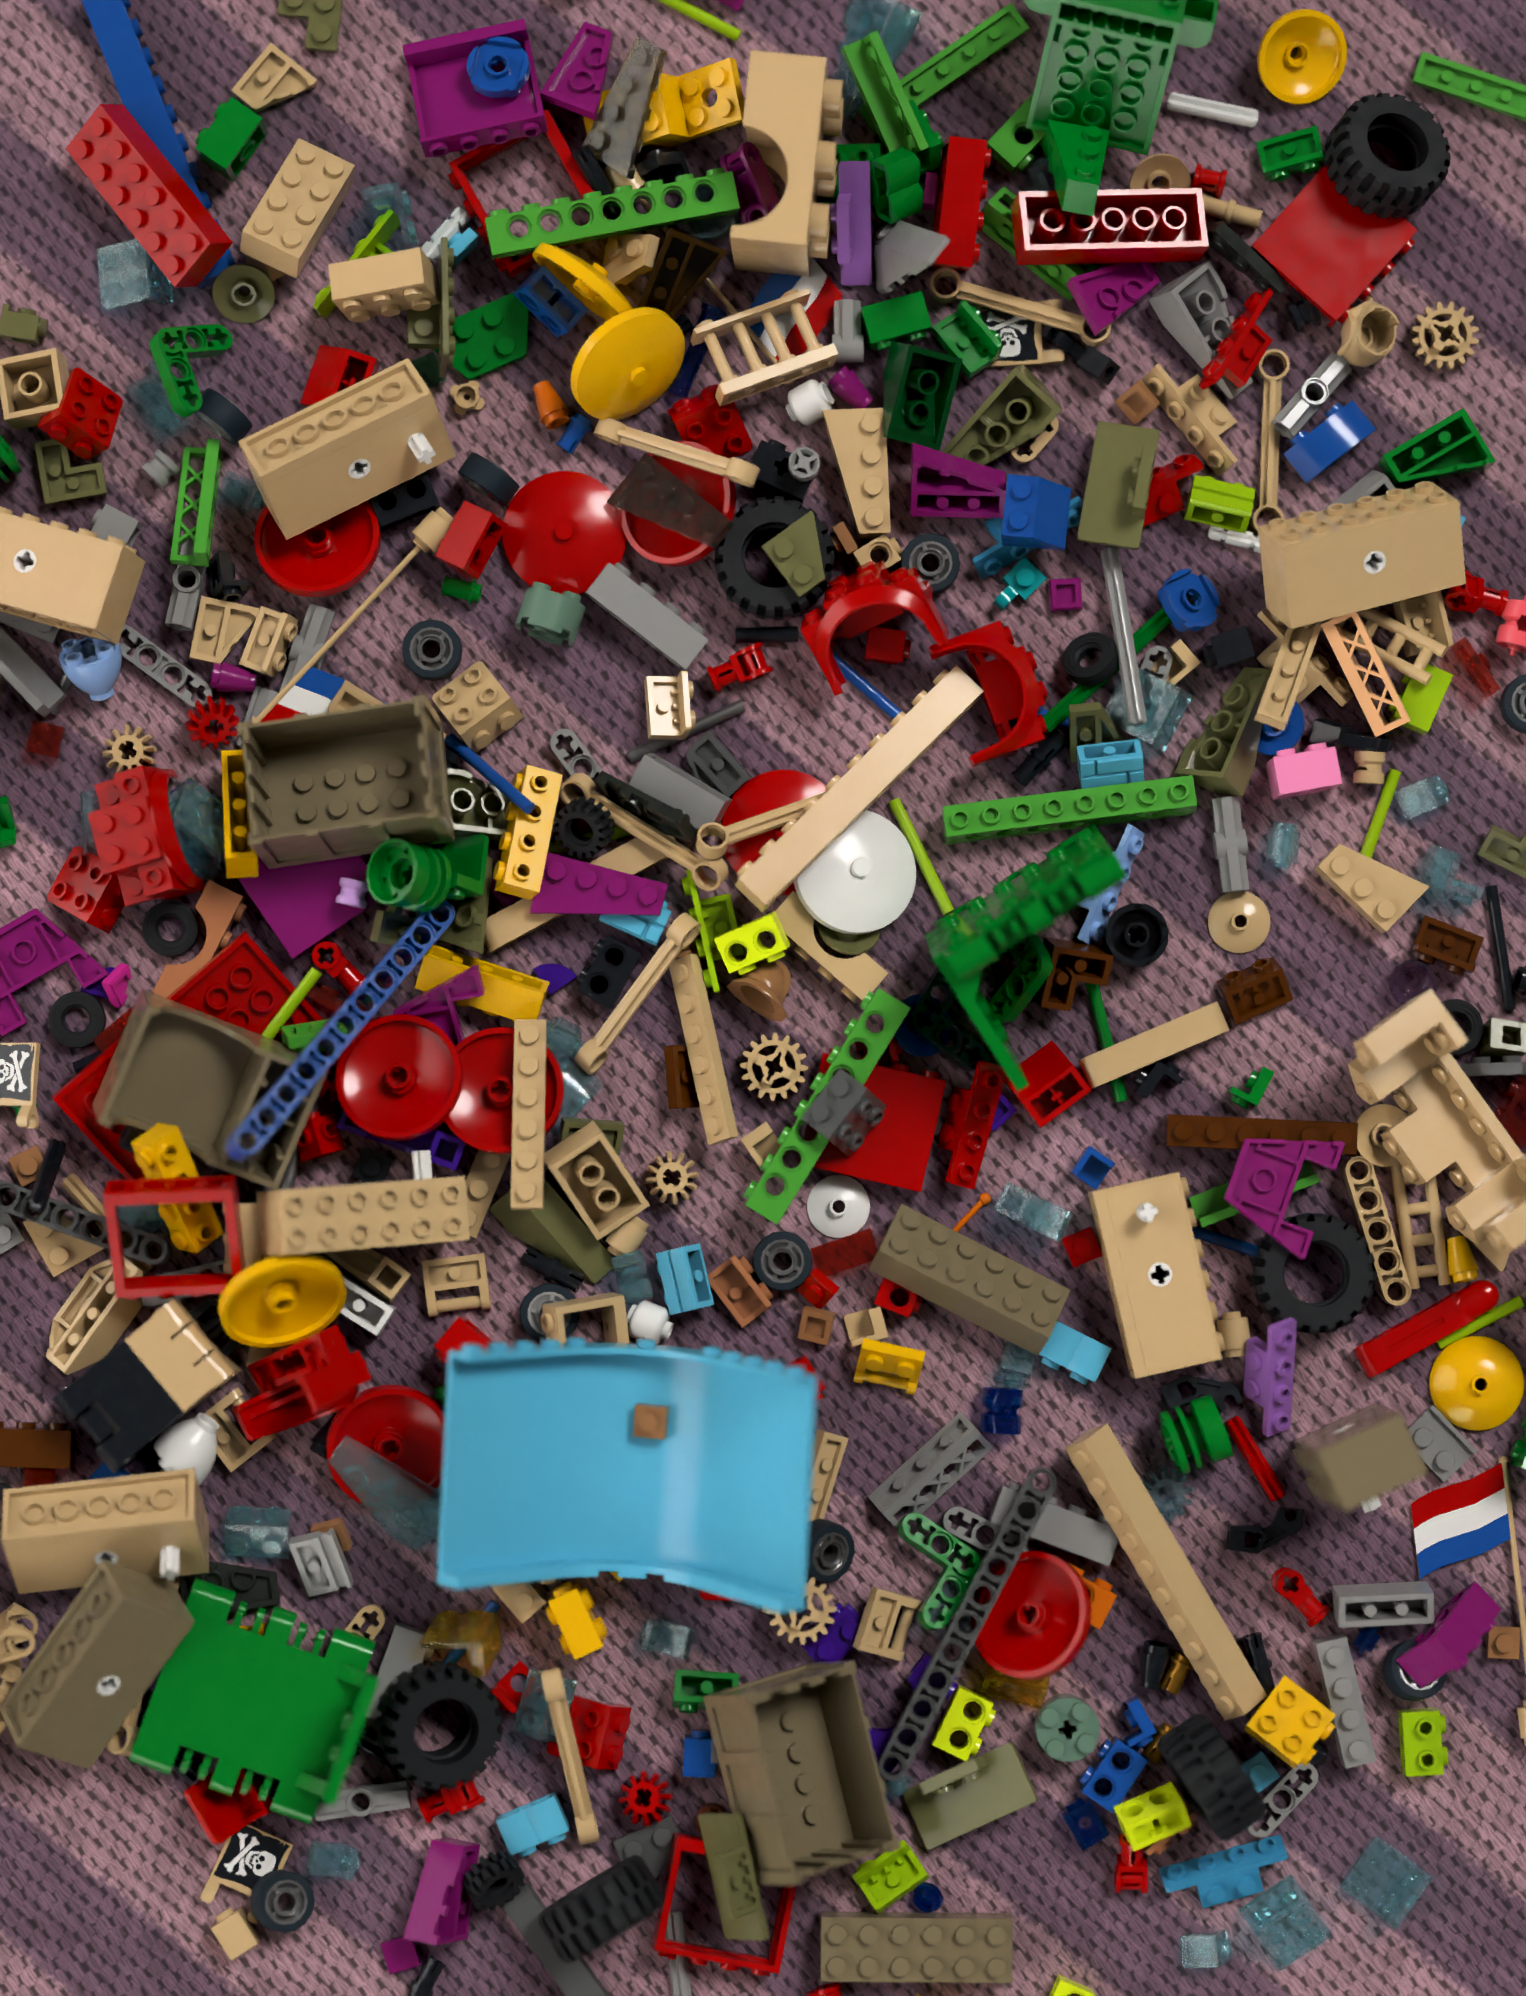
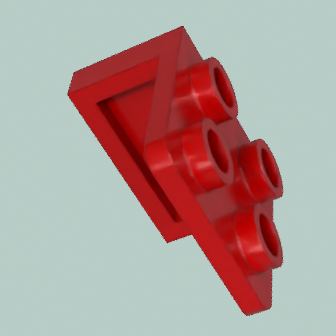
M77 367L70 372L60 406L40 417L37 427L52 439L73 451L78 457L88 460L109 448L123 401L118 394Z
M716 384L704 388L701 394L691 399L684 398L677 401L672 408L667 410L682 441L696 442L729 459L731 457H738L750 451L753 447L735 403L732 402L721 407L719 406L715 397L718 388Z
M75 846L70 852L47 895V900L108 934L118 920V916L125 905L118 876L103 875L99 857L79 846Z
M566 1692L582 1765L594 1769L617 1770L623 1757V1743L630 1726L632 1708L621 1704H603ZM552 1723L547 1752L560 1757Z
M241 1767L231 1797L208 1789L215 1770L206 1775L205 1780L200 1779L184 1791L187 1802L214 1845L221 1844L249 1823L271 1812L269 1809L272 1800L268 1794L265 1802L258 1800V1793L262 1783L255 1772L252 1777L250 1790L246 1795L239 1793L247 1768Z

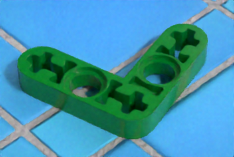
M211 324L162 328L150 339V350L170 405L182 417L192 416L201 408L203 403L202 395L188 359L218 357L232 346L233 340L232 335L224 326ZM186 336L195 340L197 349L188 345ZM173 342H175V344H173V345L169 348L168 344H172ZM170 366L180 371L182 379L176 378L171 373Z
M1032 933L1026 937V946L1023 950L1020 947V941L1008 948L1018 965L989 1002L990 1009L993 1012L991 1015L993 1020L998 1018L1001 1023L1007 1024L1014 1022L1044 984L1047 977L1050 976L1053 969L1051 955L1037 934L1034 936ZM1022 979L1024 987L1022 993L1019 995L1017 987L1019 981Z
M913 1512L900 1519L897 1526L899 1536L909 1545L943 1567L942 1572L918 1612L920 1625L926 1630L935 1631L945 1627L980 1565V1558L972 1548L920 1513ZM916 1521L918 1523L916 1525L918 1531L924 1534L930 1530L931 1533L926 1538L919 1532L911 1534L909 1532L911 1527L907 1523ZM935 1537L942 1538L946 1543V1550L943 1554L936 1553L932 1548V1540ZM952 1553L959 1559L967 1557V1564L970 1566V1568L962 1570L960 1568L962 1566V1562L954 1557L949 1559L948 1561L947 1558ZM945 1581H951L956 1586L957 1592L953 1598H948L943 1594L942 1585ZM939 1603L945 1604L940 1607L936 1615L940 1620L931 1622V1615L928 1611L936 1609Z

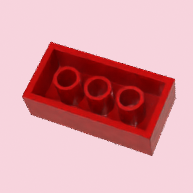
M949 136L943 141L944 148L941 153V167L939 170L932 231L947 236L951 241L929 267L967 271L979 261L980 244L975 242L976 233L978 234V231H982L984 212H979V207L982 199H986L988 181L983 180V173L990 166L991 149L986 148L987 140Z

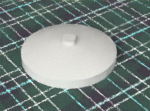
M866 810L793 883L802 905L820 924L844 934H867L892 923L906 909L916 884V864L911 847L902 832L888 819Z

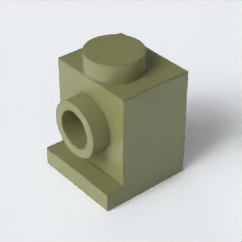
M3 304L0 319L1 339L40 346L41 338H46L48 319H42L39 315H36L35 310L18 308L17 312H14L9 304Z
M1491 1017L1483 1025L1479 1057H1522L1526 1053V1023Z

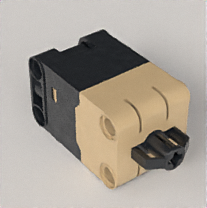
M182 1297L175 1300L171 1299L151 1316L152 1318L52 1399L70 1422L79 1421L98 1444L95 1452L113 1474L130 1465L165 1430L179 1422L214 1391L224 1386L242 1370L229 1355L241 1343L231 1339L221 1347L222 1345L218 1340L226 1334L222 1324L212 1333L210 1332L221 1322L219 1312L215 1313L205 1323L199 1321L198 1317L214 1304L218 1305V1301L206 1298L194 1309H191Z

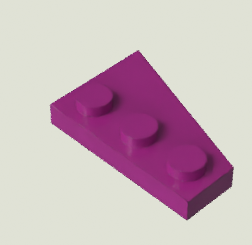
M584 22L540 92L541 99L596 121L613 44L612 31Z
M1150 262L1119 263L1071 277L1066 285L1092 332L1097 336L1155 289L1160 280Z

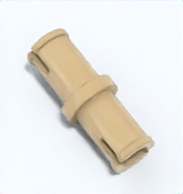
M1202 194L1205 215L1224 220V223L1228 225L1232 222L1258 230L1263 210L1236 204V200L1230 199V202Z

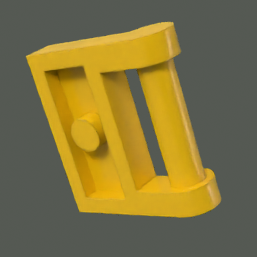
M863 1338L853 1382L861 1384L863 1381L903 1389L906 1390V1394L915 1395L926 1351Z

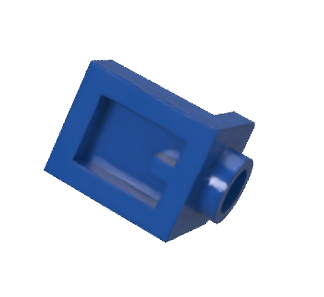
M1135 1695L1125 1701L1129 1709L1123 1712L1132 1728L1139 1726L1140 1729L1125 1737L1124 1740L1129 1747L1135 1745L1136 1748H1140L1153 1740L1151 1735L1157 1731L1138 1697Z

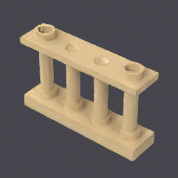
M809 288L801 291L792 289L776 300L714 322L712 319H708L696 325L690 342L692 346L703 342L707 345L722 379L715 394L720 407L834 366L838 356L834 343L826 346L819 344L803 309L807 305L811 294ZM791 311L808 348L806 353L798 356L790 353L774 317ZM759 322H763L779 358L776 364L768 367L761 363L746 330V327ZM734 332L751 369L748 374L740 377L733 374L717 337Z

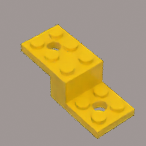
M727 58L679 76L656 72L603 91L597 120L595 121L583 116L588 143L597 162L648 144L673 147L743 122L745 102L736 59ZM715 90L717 101L713 106H710L708 104V96L711 91ZM617 113L620 122L618 127L613 130L610 121L613 115Z

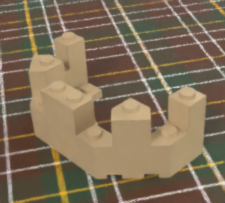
M1429 989L1411 998L1373 1026L1371 1031L1353 1043V1046L1356 1048L1355 1053L1357 1057L1348 1063L1357 1095L1370 1105L1394 1092L1393 1098L1397 1105L1403 1110L1406 1109L1409 1113L1380 1134L1384 1140L1383 1146L1392 1157H1396L1402 1165L1401 1171L1405 1178L1419 1186L1428 1182L1445 1168H1448L1450 1170L1449 1177L1458 1187H1462L1466 1192L1445 1208L1449 1223L1476 1245H1480L1488 1238L1491 1245L1496 1250H1501L1503 1254L1514 1251L1526 1242V1153L1523 1154L1451 1055L1450 1052L1460 1048L1469 1040L1433 990Z

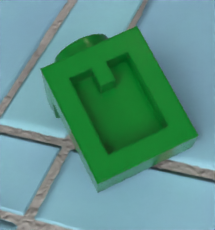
M1261 1067L1258 1072L1253 1070L1245 1084V1087L1249 1088L1248 1093L1233 1086L1229 1087L1227 1093L1233 1096L1231 1101L1245 1109H1248L1249 1105L1258 1106L1274 1072L1265 1067Z

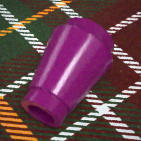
M845 365L827 382L832 388L830 390L832 393L856 409L865 408L873 400L854 370H849Z
M224 661L221 664L214 663L209 687L217 688L216 692H254L257 674Z

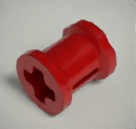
M1197 163L1191 188H1202L1203 191L1215 193L1216 197L1221 198L1227 170L1223 169L1221 172L1202 168V164Z

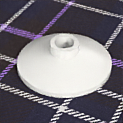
M833 1175L822 1179L813 1187L808 1197L807 1211L810 1221L818 1231L829 1237L843 1238L855 1234L864 1226L870 1212V1201L866 1190L858 1181L844 1175ZM837 1200H841L845 1204V1209L840 1213L833 1210V1203Z

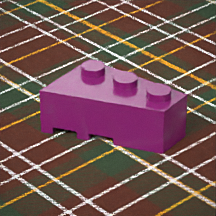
M912 443L909 496L910 516L1003 518L1006 497L1004 471Z
M1476 1581L1456 1593L1434 1617L1435 1623L1425 1635L1420 1633L1414 1639L1418 1645L1402 1653L1396 1661L1412 1676L1421 1688L1450 1670L1454 1672L1459 1671L1469 1661L1466 1657L1467 1654L1472 1653L1482 1644L1483 1640L1480 1637L1487 1634L1496 1625L1497 1622L1494 1618L1501 1608Z
M448 1837L431 1840L403 1938L432 1945L468 1939L473 1901L463 1887V1879L466 1878V1871H472L470 1866L473 1863L478 1864L480 1844Z

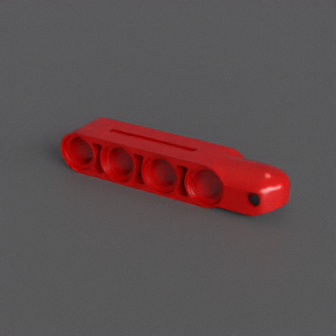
M1488 1280L1474 1281L1359 1345L1353 1351L1368 1378L1374 1377L1493 1309L1499 1301L1498 1289Z

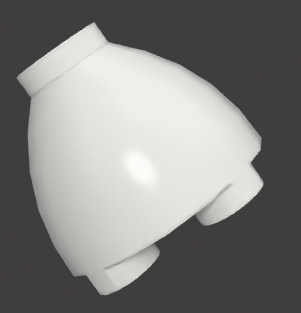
M198 1413L195 1418L183 1420L169 1427L156 1439L153 1445L154 1450L161 1457L159 1465L166 1471L195 1468L198 1483L201 1485L204 1479L208 1477L215 1463L218 1423L210 1416Z

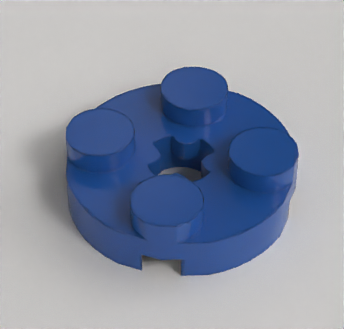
M502 36L487 39L488 43L480 48L477 45L470 52L466 66L473 89L491 98L516 97L530 75V62L521 45L512 38ZM502 62L504 70L494 72L491 67H497L498 63Z
M1181 569L1173 573L1164 581L1162 588L1157 593L1164 611L1179 632L1203 630L1212 624L1218 615L1216 614V607L1219 605V596L1214 585L1204 575L1197 576L1194 573H1190L1193 571L1191 569ZM1192 597L1194 602L1190 604L1187 598Z

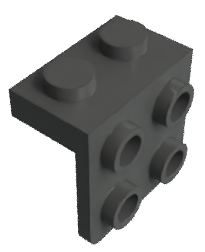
M840 1068L801 1119L832 1142L843 1153L850 1155L862 1146L865 1136L870 1129L881 1122L886 1105L870 1090Z

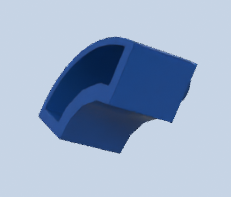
M1354 400L1344 407L1340 403L1336 404L1324 414L1328 419L1310 433L1303 430L1290 440L1293 446L1284 455L1306 483L1324 472L1376 430Z

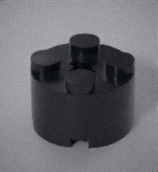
M1140 903L1125 905L1108 918L1103 932L1104 947L1114 955L1113 960L1116 963L1129 968L1144 967L1157 960L1167 947L1168 928L1162 914L1150 905ZM1138 928L1141 930L1140 937L1143 940L1142 942L1137 940L1132 943L1130 941L1131 935L1128 931H1134Z

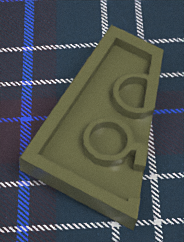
M487 856L483 895L467 897L463 900H447L454 907L455 918L438 940L483 954L493 858Z

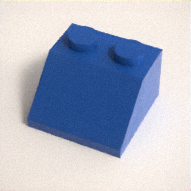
M1008 474L1001 535L1002 545L1065 551L1071 488L1041 477Z

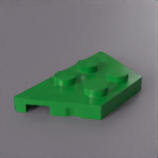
M510 293L456 317L452 335L455 336L453 367L470 381L527 357L529 309L513 293ZM432 349L439 355V349Z

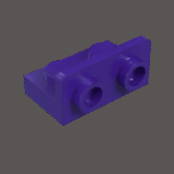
M838 1602L834 1605L836 1606V1611L829 1612L828 1616L832 1617L835 1621L834 1624L825 1623L824 1626L828 1631L826 1635L818 1631L816 1633V1642L808 1636L806 1637L805 1644L801 1645L815 1662L839 1661L854 1648L852 1646L862 1617L849 1602L844 1605ZM816 1623L812 1624V1625H811L809 1628H807L806 1630H809V1629L813 1628V1627L816 1626L817 1624H816Z

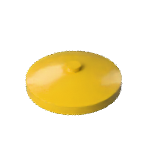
M540 243L532 253L534 260L540 267L544 265L585 307L604 321H608L622 312L633 309L620 290L606 278L609 273L596 262L591 266L576 255L547 243Z
M650 307L627 310L606 321L586 340L574 361L570 382L572 394L577 403L589 415L601 420L606 418L618 420L630 417L653 404L669 388L681 368L685 353V340L682 330L667 313Z
M287 1254L258 1262L233 1278L221 1294L218 1312L225 1332L235 1341L252 1347H281L306 1339L319 1333L331 1324L345 1304L347 1291L340 1270L329 1260L311 1254Z

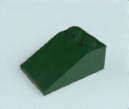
M892 341L884 370L883 437L910 444L915 443L940 451L963 359Z

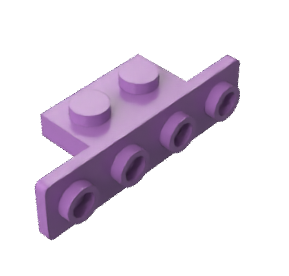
M840 161L838 164L839 194L836 204H831V223H837V235H832L831 241L832 254H837L842 285H871L870 162Z
M1292 1317L1269 1325L1267 1343L1257 1336L1246 1340L1243 1395L1264 1408L1262 1434L1266 1437L1286 1431L1291 1427L1297 1321Z

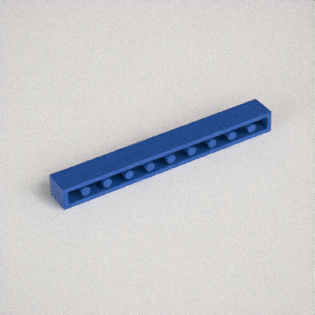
M82 0L124 106L206 209L212 208L213 206L206 190L200 192L196 180L201 179L195 162L188 163L184 153L190 150L183 132L177 134L173 123L178 121L171 104L165 106L161 96L167 93L160 75L154 77L150 66L155 64L148 46L142 48L138 37L143 36L137 18L130 19L127 8L132 7L130 0ZM229 248L197 286L199 289L214 284L216 277L222 270L236 264Z

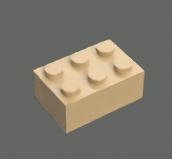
M420 247L328 264L332 301L349 321L365 322L370 317L378 315L392 317L399 315L400 311L410 309L424 311L429 309L431 305L440 304L436 268Z
M591 1121L545 1152L544 1162L597 1241L650 1206L594 1121Z

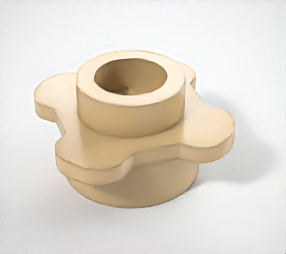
M470 380L468 383L453 385L450 388V395L454 397L456 404L454 410L457 414L464 415L466 411L473 409L479 411L484 407V400L479 395L480 385L477 381ZM469 395L470 399L465 400L464 396Z

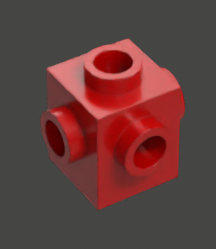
M320 1111L310 1113L297 1143L301 1162L326 1157L344 1150L334 1113L321 1116Z

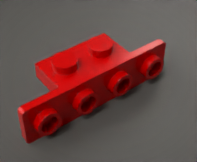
M1270 288L1259 294L1254 292L1245 301V311L1230 326L1232 332L1217 346L1216 351L1218 354L1215 359L1211 360L1202 371L1204 377L1198 385L1204 390L1221 379L1222 375L1227 377L1238 388L1247 383L1273 341L1269 335L1255 324L1274 293Z
M1183 454L1176 457L1170 464L1163 467H1154L1144 526L1185 509L1176 481L1204 469L1202 462L1195 454Z
M979 1061L971 1089L966 1090L954 1087L953 1094L948 1100V1112L945 1123L940 1129L938 1148L953 1152L945 1179L947 1183L968 1189L975 1188L1006 1077V1072L1001 1066Z

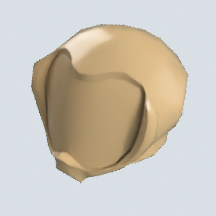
M1366 297L1362 304L1348 310V318L1344 321L1341 329V347L1336 352L1337 355L1343 356L1351 365L1362 368L1379 363L1393 349L1396 339V328L1399 324L1397 316L1388 308L1374 301L1372 297Z

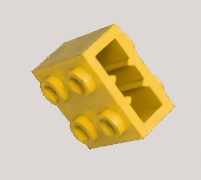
M571 1581L555 1587L554 1591H552L553 1595L548 1600L549 1605L545 1610L553 1626L558 1624L562 1634L559 1641L565 1654L569 1655L572 1653L574 1660L604 1647L608 1631L602 1617L595 1618L592 1612L595 1602L588 1587L582 1589L580 1583L572 1586Z
M1284 1675L1244 1730L1295 1769L1299 1763L1304 1766L1308 1764L1317 1752L1312 1746L1318 1738L1325 1741L1336 1727L1331 1723L1336 1714Z

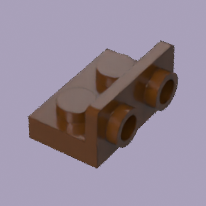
M1274 957L1259 959L1252 966L1241 971L1229 972L1216 982L1218 988L1223 993L1231 1018L1235 1024H1239L1293 1000L1283 969Z

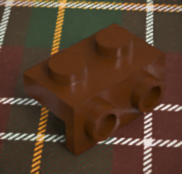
M1424 915L1410 951L1417 953L1416 959L1434 965L1435 961L1447 965V971L1464 976L1465 972H1474L1476 967L1474 963L1484 937Z
M686 1045L664 1046L669 1109L700 1107Z

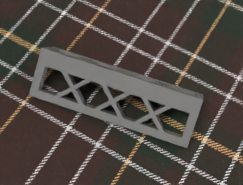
M0 626V674L39 714L46 717L67 695Z
M960 1411L878 1486L868 1498L898 1530L897 1526L900 1519L897 1520L894 1515L902 1507L909 1506L908 1512L902 1517L913 1512L922 1514L994 1447ZM976 1439L982 1443L972 1453H966L967 1448ZM955 1463V1468L949 1474L943 1475L944 1469L949 1464ZM926 1485H932L931 1491L924 1496H920V1491Z

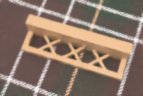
M1355 612L1324 620L1321 623V627L1375 737L1410 722L1411 719L1359 613ZM1350 617L1353 618L1358 628L1354 640L1345 637L1339 625L1340 622ZM1360 634L1364 643L1357 641ZM1355 646L1369 651L1371 660L1368 668L1359 665L1353 653ZM1373 662L1375 663L1378 671L1371 669ZM1369 674L1383 679L1385 688L1382 696L1372 692L1367 682ZM1387 690L1392 700L1385 697ZM1383 702L1396 706L1401 717L1387 723L1381 710Z

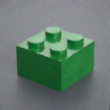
M231 97L227 103L222 102L216 109L213 116L215 120L209 129L205 127L199 133L195 141L197 144L195 149L204 164L234 183L269 132L262 117Z

